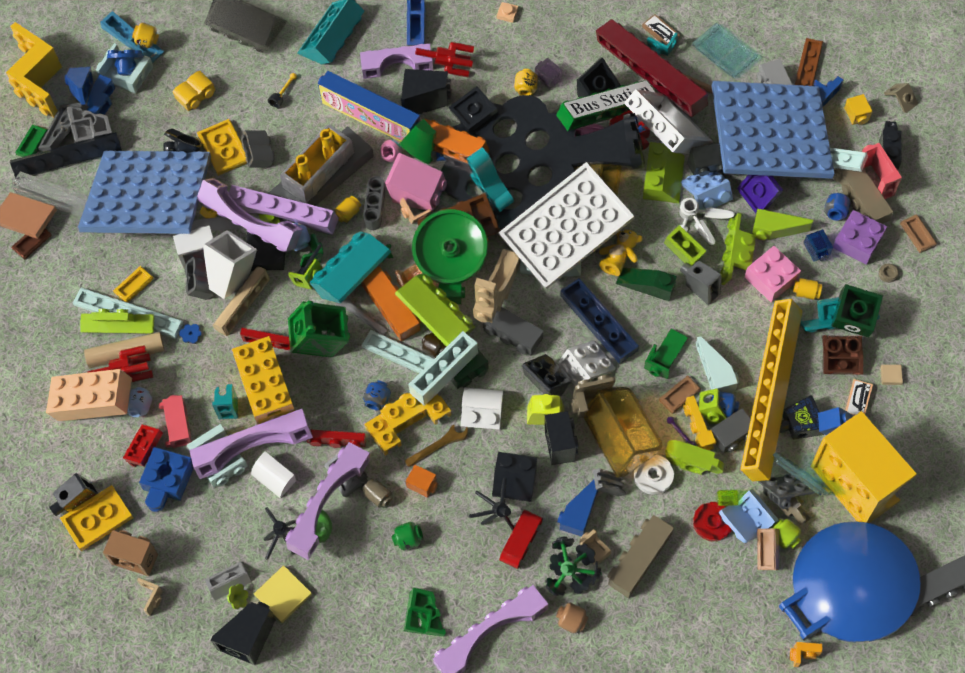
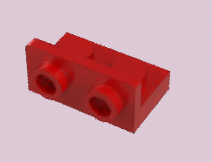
M142 424L129 448L126 450L123 459L133 467L137 465L145 467L153 448L158 444L163 432L160 429Z

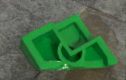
M423 119L407 134L399 145L418 160L430 164L433 161L431 152L435 146L436 131Z

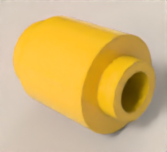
M354 196L345 198L334 209L335 214L339 218L338 221L347 223L360 211L361 203Z
M799 278V281H795L793 292H796L797 297L812 300L820 298L822 284H819L818 281Z

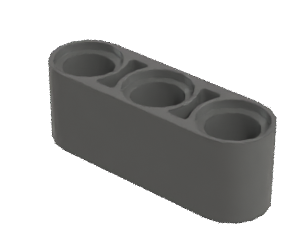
M380 176L371 177L367 185L363 215L365 226L369 230H377L382 223L386 191L384 180Z

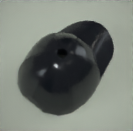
M172 128L164 133L165 136L174 141V148L178 152H198L203 145L198 139Z

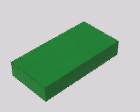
M32 124L16 150V155L24 157L36 154L48 129Z
M671 328L653 356L652 361L670 369L687 342L688 337Z

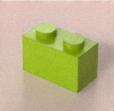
M680 225L664 241V244L684 263H689L691 266L706 253V250Z

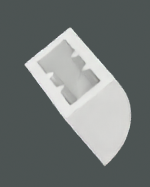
M264 452L258 458L252 468L251 475L279 498L296 482L294 474L267 452Z

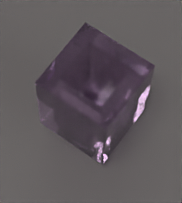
M546 58L543 62L540 61L536 65L535 73L538 76V80L549 90L562 80V69L549 58Z

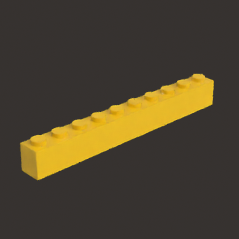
M793 299L779 300L774 303L741 465V471L751 481H765L771 478L803 312Z

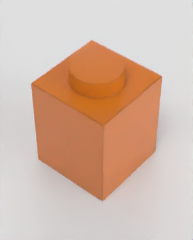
M414 465L405 481L407 488L427 498L430 493L436 491L438 486L436 474L417 465Z

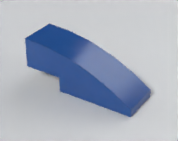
M407 0V46L425 44V0Z
M101 74L98 76L88 98L87 111H91L94 114H106L112 105L109 97L115 90L112 79Z

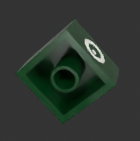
M845 284L840 291L831 326L869 338L875 329L883 295Z

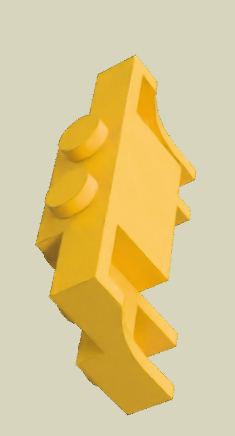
M405 393L394 403L386 404L380 411V415L364 425L386 456L388 455V450L397 445L398 448L402 446L401 440L396 434L424 418L427 414L435 425L438 424V420L443 416L447 415L450 417L452 414L448 405L438 394L424 406L410 393Z

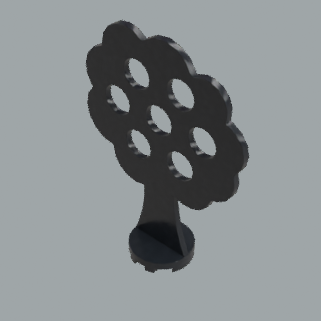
M519 95L509 99L503 105L493 103L499 112L471 133L462 124L452 126L457 131H465L471 136L485 139L490 150L488 155L495 169L497 161L504 155L513 154L519 158V165L513 172L501 173L496 169L499 178L507 190H517L522 194L520 205L513 209H503L501 212H498L491 203L501 230L575 172L573 168L575 166H581L587 162L588 165L611 164L630 166L635 170L644 168L645 164L642 152L643 144L638 129L639 123L636 113L625 114L623 120L604 129L576 136V129L567 131L556 116L557 113H548L546 105L539 98L531 95ZM511 119L515 121L517 128L511 136L500 138L494 134V127L501 120ZM536 131L546 132L550 137L545 147L539 150H532L526 146V139L531 133ZM442 154L446 159L441 169L447 181L444 191L450 197L458 199V202L474 198L468 195L466 191L467 185L472 181L470 174L473 173L469 164ZM538 167H547L553 172L551 180L542 186L532 185L528 180L531 171Z

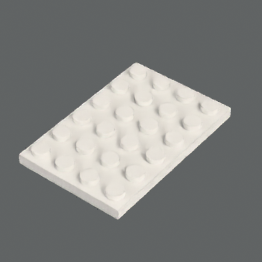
M586 162L502 229L499 235L547 290L634 220L635 217Z

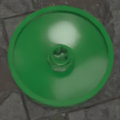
M456 209L441 210L428 216L418 226L412 241V254L419 270L423 274L428 275L434 282L445 285L459 284L472 278L482 268L488 253V241L481 224L470 214Z

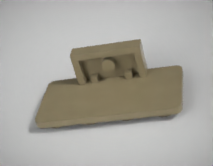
M603 375L598 377L596 381L590 382V379L579 381L578 385L575 386L572 396L571 407L573 414L577 413L578 418L586 417L588 412L586 399L610 394L616 381L615 377Z

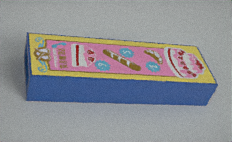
M327 71L324 76L319 78L318 87L323 104L400 142L420 122V115L330 71Z

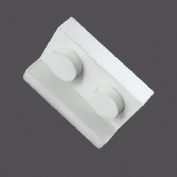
M465 387L462 398L461 426L500 430L504 391Z

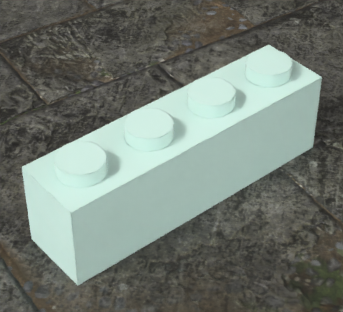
M462 331L408 384L410 394L425 406L478 354L477 342Z

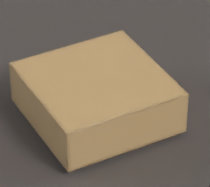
M882 364L880 367L882 385H902L901 365Z

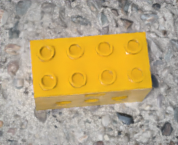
M268 336L233 348L232 352L257 425L295 411L270 337Z

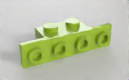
M737 213L733 218H730L727 224L729 233L725 239L726 250L722 256L724 264L720 271L721 285H725L732 279L733 266L747 270V267L752 264L756 235L739 230L741 213Z
M98 309V312H91V314L81 313L80 332L153 334L155 315L128 313V309H117V312H110V309Z

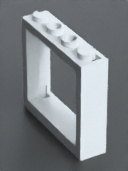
M635 89L624 103L633 113H636V116L673 153L690 154L692 147L710 145L713 142L676 104L662 93ZM672 141L677 143L674 147L670 145Z

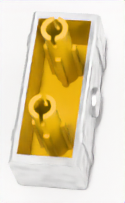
M328 124L280 174L283 188L302 202L307 203L354 153L352 140Z

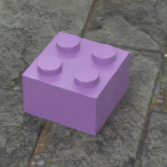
M853 210L836 237L833 248L867 265L883 238L887 226Z

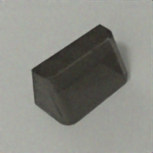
M213 0L204 24L210 26L209 30L213 32H224L225 37L232 40L235 37L239 39L238 43L245 46L250 44L254 46V50L263 53L272 46L284 29L287 20L242 0Z

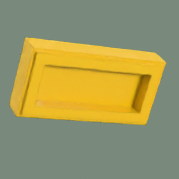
M139 266L113 292L124 302L128 303L154 278L144 268Z

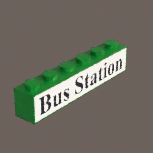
M647 80L637 81L626 86L622 85L615 89L593 93L586 97L564 101L560 105L556 116L566 130L571 131L613 119L630 110L624 103L635 89L650 92L656 91Z

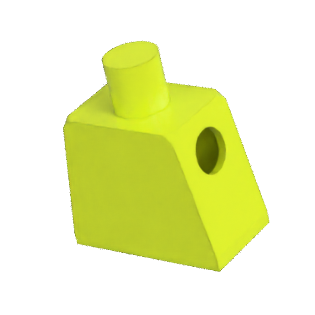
M548 394L532 395L527 406V424L544 425L545 415L564 412V404L561 397Z

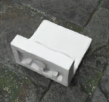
M595 341L568 348L558 361V365L566 371L567 375L572 379L574 386L578 385L579 381L590 379V382H592L594 378L611 373L616 369Z

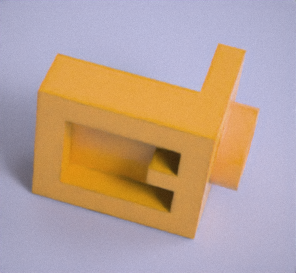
M796 642L794 648L790 649V661H794V667H798L801 663V655H803L804 659H816V656H820L822 653V644Z

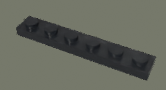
M117 132L13 159L10 160V165L15 178L18 179L101 157L104 151H122Z

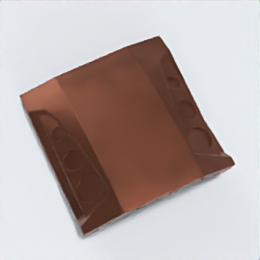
M822 335L823 374L863 375L862 336Z

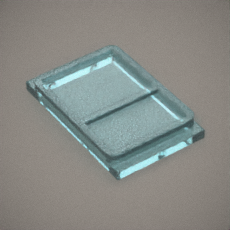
M715 23L692 43L697 51L733 78L758 58L757 54L718 23Z
M778 452L773 454L776 457L774 462L818 495H831L833 491L785 455Z

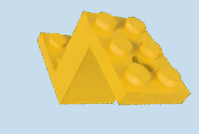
M14 22L10 26L14 33L13 37L18 41L20 50L26 53L6 72L9 77L8 82L14 87L13 91L19 98H26V101L32 107L37 106L45 116L49 114L54 118L58 112L50 94L41 89V87L62 68L61 63L52 46Z

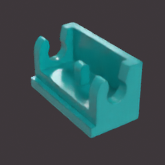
M227 384L225 395H219V387H216L212 406L218 419H238V397L233 384Z

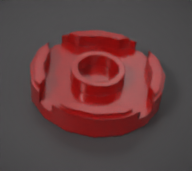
M718 502L704 503L695 511L693 527L700 537L711 542L720 541L731 533L732 529L723 521L719 514L723 508H726L725 505Z

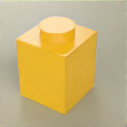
M864 94L846 100L844 109L852 125H863L870 120L872 109Z

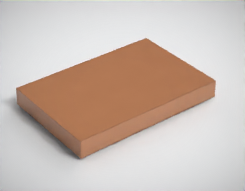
M10 192L0 206V226L38 239L57 209L55 206Z

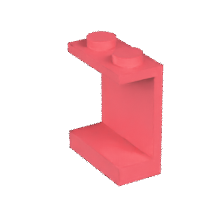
M880 143L867 145L862 150V152L868 155L864 168L871 165L880 178L878 190L884 199L895 196L902 178Z

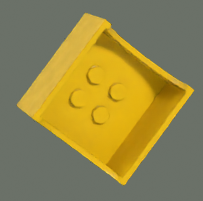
M862 411L823 438L810 466L855 520L871 523L900 502L895 493L917 475Z

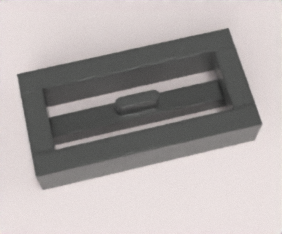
M601 468L593 470L596 490L618 497L626 495V492L622 490L625 487L624 483L620 482L623 480L622 475Z

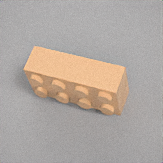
M121 369L52 377L46 413L57 421L127 414L132 378Z

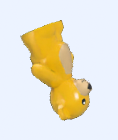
M628 229L616 233L617 244L599 250L600 255L608 254L599 263L600 268L607 274L620 276L627 256L634 263L638 261L632 248L641 242L643 238L641 235H637L634 231Z

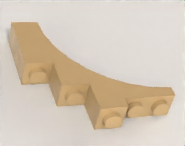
M503 249L489 280L476 279V303L473 308V315L478 321L492 323L496 311L500 312L504 299H508L521 263L520 258L515 252Z

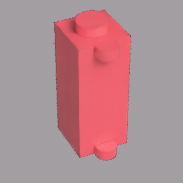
M172 395L167 399H163V402L158 405L159 409H164L169 441L165 442V446L167 448L186 446L192 442L185 401L182 395Z

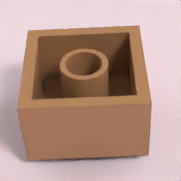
M112 530L103 551L112 565L149 576L158 556L150 540L143 536L138 538L132 537V534L124 530H120V532Z

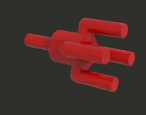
M451 42L449 49L437 47V51L416 48L415 55L435 58V64L444 65V71H448V74L468 78L469 70L453 68V64L472 68L473 60H470L471 56L457 54L456 50L473 53L474 46Z
M145 345L121 350L119 352L120 358L109 360V367L87 371L89 373L121 369L132 378V382L154 378L152 370L141 372L149 370L147 362L151 361L149 353L129 358V356L147 353Z

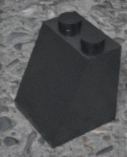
M405 69L401 93L402 107L419 115L448 106V100L452 99L451 79H448V71Z
M250 602L212 636L211 642L220 652L255 665L276 621L272 614L273 612L269 609L270 606L262 602H258V604Z

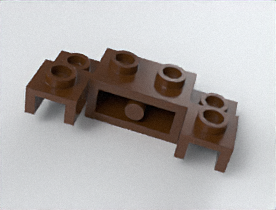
M486 193L466 201H460L452 207L441 209H456L470 214L481 224L486 237L501 231ZM425 217V218H423V219H421V220H418V221H417L418 226H419L420 223H421L424 219H426L427 217Z

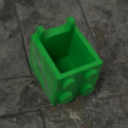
M303 301L288 317L290 353L334 357L350 340L346 307ZM322 331L327 332V335H322Z

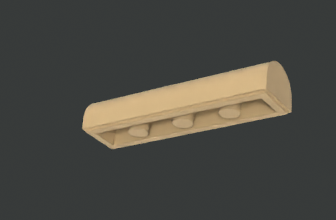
M261 267L255 268L213 324L216 331L225 336L230 334L269 282L270 278L265 269Z
M157 332L84 349L86 363L89 369L107 365L109 360L120 358L119 352L121 350L143 345L146 346L147 353L129 356V358L148 353L163 352L165 350L162 334Z

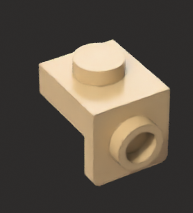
M595 529L590 533L586 532L580 538L579 545L587 544L590 548L594 549L596 553L594 565L596 561L600 564L611 554V550L597 537Z

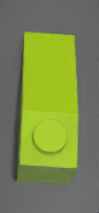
M757 209L752 234L756 235V238L759 240H771L809 232L813 220Z

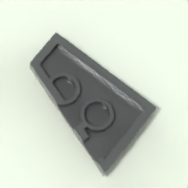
M86 104L61 105L38 148L42 152L58 148L71 131L67 107L85 111L88 109Z

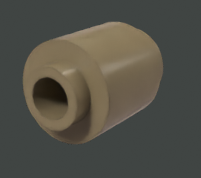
M370 479L362 489L365 493L364 495L378 508L386 507L392 501V492L378 480Z

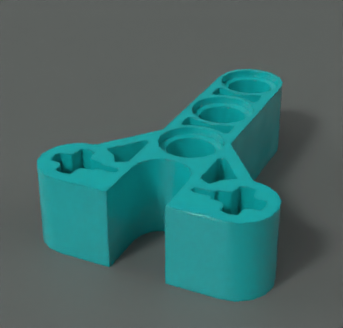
M483 147L466 158L473 172L470 174L472 180L482 193L485 192L490 202L498 212H501L515 202L499 178L490 156Z

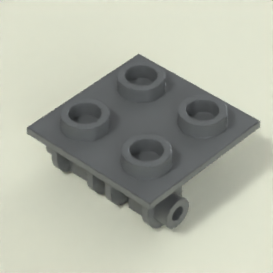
M792 474L758 481L763 486V493L782 509H788L791 506V497L813 494L815 492Z

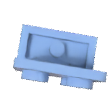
M717 171L710 172L704 176L699 174L690 175L681 182L682 186L694 195L701 210L716 208L733 200L730 181Z
M753 489L749 490L737 503L723 508L719 512L723 521L735 532L736 537L743 543L756 539L757 529H771L779 521Z

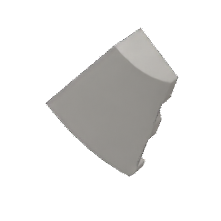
M67 107L75 143L112 133L107 115L94 114L91 111H81L73 109V107Z

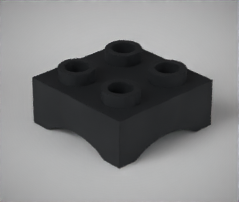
M247 232V243L257 249L251 271H254L256 267H261L265 270H284L285 252L278 250L277 246L272 243L264 242L260 236Z

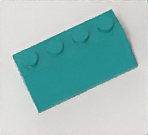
M355 0L332 2L297 54L321 65L331 63L335 59L337 51L344 46L345 39L353 33L354 26L362 20L361 16L365 11Z
M358 232L352 236V240L347 245L340 248L339 253L334 258L327 261L326 266L322 270L315 273L309 283L322 299L342 303L391 251L371 234Z

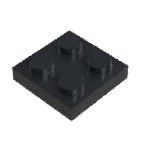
M478 86L448 107L469 133L499 112L497 107Z

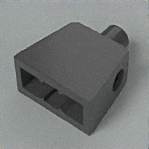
M697 261L693 266L687 262L682 265L680 272L686 275V286L707 305L721 294L720 273L701 261Z

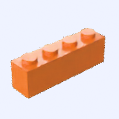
M425 119L436 131L433 151L467 164L466 158L481 147L489 153L490 150L486 140L482 137L476 138L465 131H457L449 125L444 126L435 120Z
M379 266L361 284L402 342L420 331L421 320L395 295L399 288L396 285H392L387 271L383 272Z

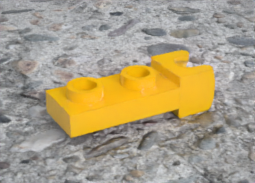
M694 395L687 397L683 409L686 417L690 416L692 433L697 434L696 445L709 451L713 450V444H716L712 430H707Z

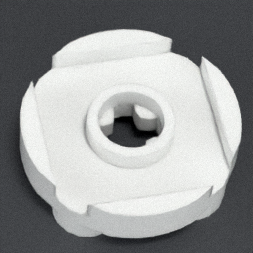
M649 455V457L642 458L637 462L634 469V480L636 486L641 491L651 495H660L668 490L673 483L674 471L666 458L660 455ZM657 471L659 477L652 479L648 473Z

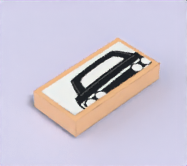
M853 379L845 411L854 416L860 411L865 414L873 384Z

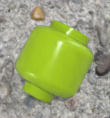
M781 518L771 528L779 529V546L783 549L789 546L793 549L801 541L799 538L801 530L790 519L783 520Z

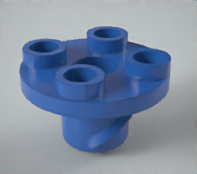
M108 50L107 58L117 59L115 67L119 75L130 76L136 67L134 59L143 58L141 50Z

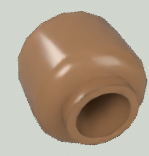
M571 602L567 603L565 607L560 606L556 617L559 618L558 626L571 633L581 632L588 620L586 610Z

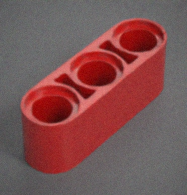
M524 509L500 555L499 561L519 569V563L524 559L529 550L528 545L530 542H533L538 532L536 530L538 525L541 526L543 517Z

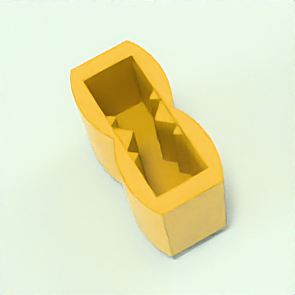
M197 71L187 81L179 84L173 90L175 99L187 111H190L191 109H196L204 99L210 98L215 92V87L201 71Z

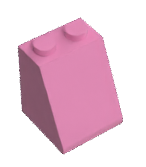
M398 153L385 184L393 203L400 204V200L404 198L409 207L425 211L431 209L434 212L435 207L439 205L442 191L446 189L447 181L443 172Z

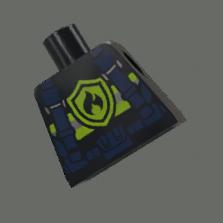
M812 395L784 409L782 415L784 420L781 421L779 434L789 431L793 440L824 435L819 432L818 413L820 411Z

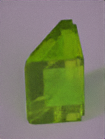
M718 490L715 493L717 504L719 506L738 505V490Z

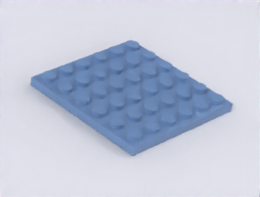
M713 81L712 93L724 174L833 178L834 168L819 86Z
M104 151L78 225L79 232L190 234L199 203L197 196L202 181L205 180L211 159L210 152Z

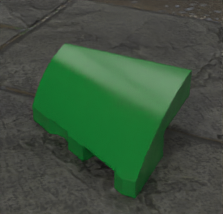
M413 587L409 594L404 632L445 636L446 631L443 629L440 621V611L435 605L434 592ZM419 618H420L421 621H422V624H421L420 627H419Z

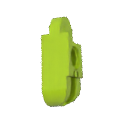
M669 440L665 449L666 459L671 464L679 466V469L700 475L704 471L716 474L723 473L725 464L719 459L714 458L715 452L678 440Z

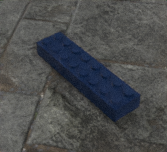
M580 278L560 291L561 298L619 364L638 352L639 345Z

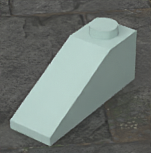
M697 337L696 347L711 389L717 388L722 392L735 391L739 383L737 372H734L732 366L702 337Z

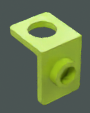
M314 259L304 275L289 272L288 275L294 285L312 290L313 287L309 282L313 279L315 273L323 268L318 259Z
M717 388L700 392L699 411L709 424H717L727 418L719 406V390ZM708 395H714V399L711 402H704Z

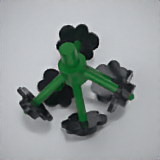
M563 536L553 541L552 549L562 550V552H559L558 555L553 554L550 556L551 564L549 568L554 570V573L560 576V578L554 580L552 578L546 579V588L555 596H564L566 586L561 582L566 576L570 575L573 581L570 587L574 589L576 594H581L583 590H589L591 583L595 585L596 579L600 580L602 575L601 567H598V561L594 565V570L577 568L576 565L580 561L585 566L590 565V563L593 564L596 555L594 549L590 548L587 544L576 546L577 559L572 561L571 557L567 554L566 548L573 545L574 539H568V537Z

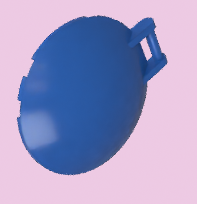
M866 522L835 524L815 534L804 545L794 566V595L783 601L779 608L782 612L785 611L799 630L803 641L819 631L846 642L876 641L896 632L911 617L920 594L919 569L909 548L890 531ZM794 605H797L810 622V627L807 628L792 608Z

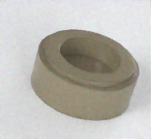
M884 264L879 270L880 279L887 283L894 282L899 274L897 267L893 264Z

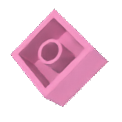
M773 246L747 267L744 278L772 303L790 288L795 281H798L801 270Z

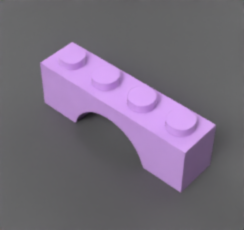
M430 44L360 52L363 79L381 77L385 68L395 63H404L417 70H433L432 58L415 55L416 48L431 50Z

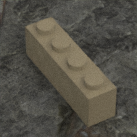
M834 168L833 178L836 182L839 181L843 193L850 197L855 210L881 224L891 220L893 210L864 168L862 172Z
M655 515L650 520L646 519L640 528L642 529L640 535L633 537L629 544L631 548L628 552L624 551L618 560L620 564L617 568L613 567L607 576L609 578L608 585L627 598L631 596L673 534L674 527Z

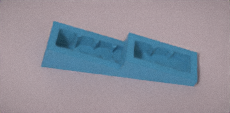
M113 11L100 22L103 30L130 49L141 50L143 56L151 58L152 63L164 53L155 44L151 48L135 44L132 38L134 29Z

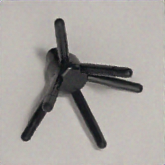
M503 478L500 502L495 503L481 492L476 491V495L493 507L492 510L470 514L468 517L475 518L493 514L483 520L481 525H485L498 516L504 517L511 530H513L514 525L508 517L511 514V509L507 506L505 499L507 479Z
M266 507L265 511L274 525L273 531L264 537V541L275 535L265 557L268 560L278 538L283 537L285 541L288 531L294 530L295 527L288 526L294 524L295 520L286 523L277 521L270 509Z

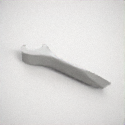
M349 296L342 303H335L336 306L346 307V310L352 312L379 334L384 335L387 332L384 327L356 307Z

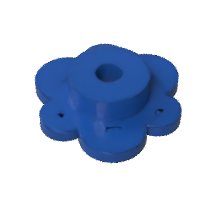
M187 324L184 326V329L180 330L179 335L183 338V342L194 344L202 333L199 331L200 328L197 324Z

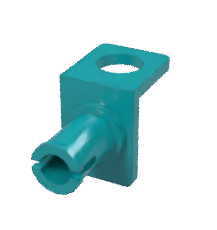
M675 32L667 46L648 37L647 46L651 47V50H655L658 55L664 54L668 56L678 42V33Z

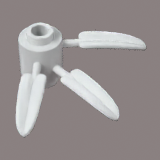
M694 198L684 199L679 210L680 216L684 219L683 224L680 226L687 232V221L694 219L696 221L695 228L710 245L715 244V239L704 221H699L697 214L705 213V217L715 219H727L735 215L734 212L723 209L706 208L701 210Z

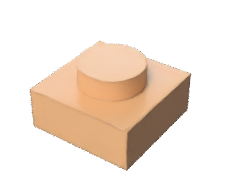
M502 2L497 13V19L513 23L518 12V6Z

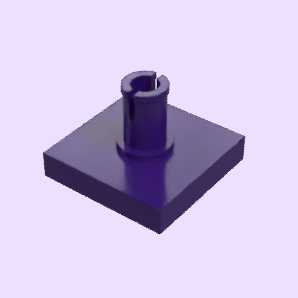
M747 175L737 187V190L755 214L757 209L767 210L783 191L773 176Z

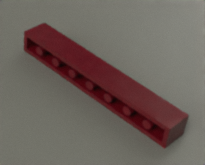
M611 19L596 30L597 41L644 80H647L654 88L689 116L694 117L708 106V93L704 88H700L692 79L684 76L679 69L674 68L668 60L661 58L655 50L647 47L643 41L638 40L632 32H628L620 23Z

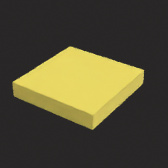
M284 565L254 593V596L260 602L270 606L269 609L273 612L272 614L281 623L312 595Z

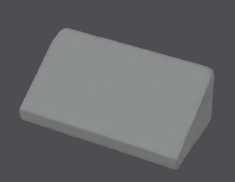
M242 561L205 580L214 601L229 594L231 586H236L237 584L245 586L252 582Z

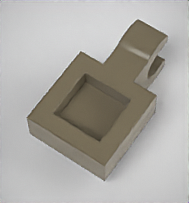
M799 496L791 497V506L788 509H782L787 517L793 515L800 525L811 519L810 514L801 508L805 503Z

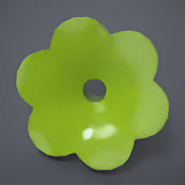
M242 584L231 586L227 596L228 602L235 610L244 608L247 604L248 591L244 590Z

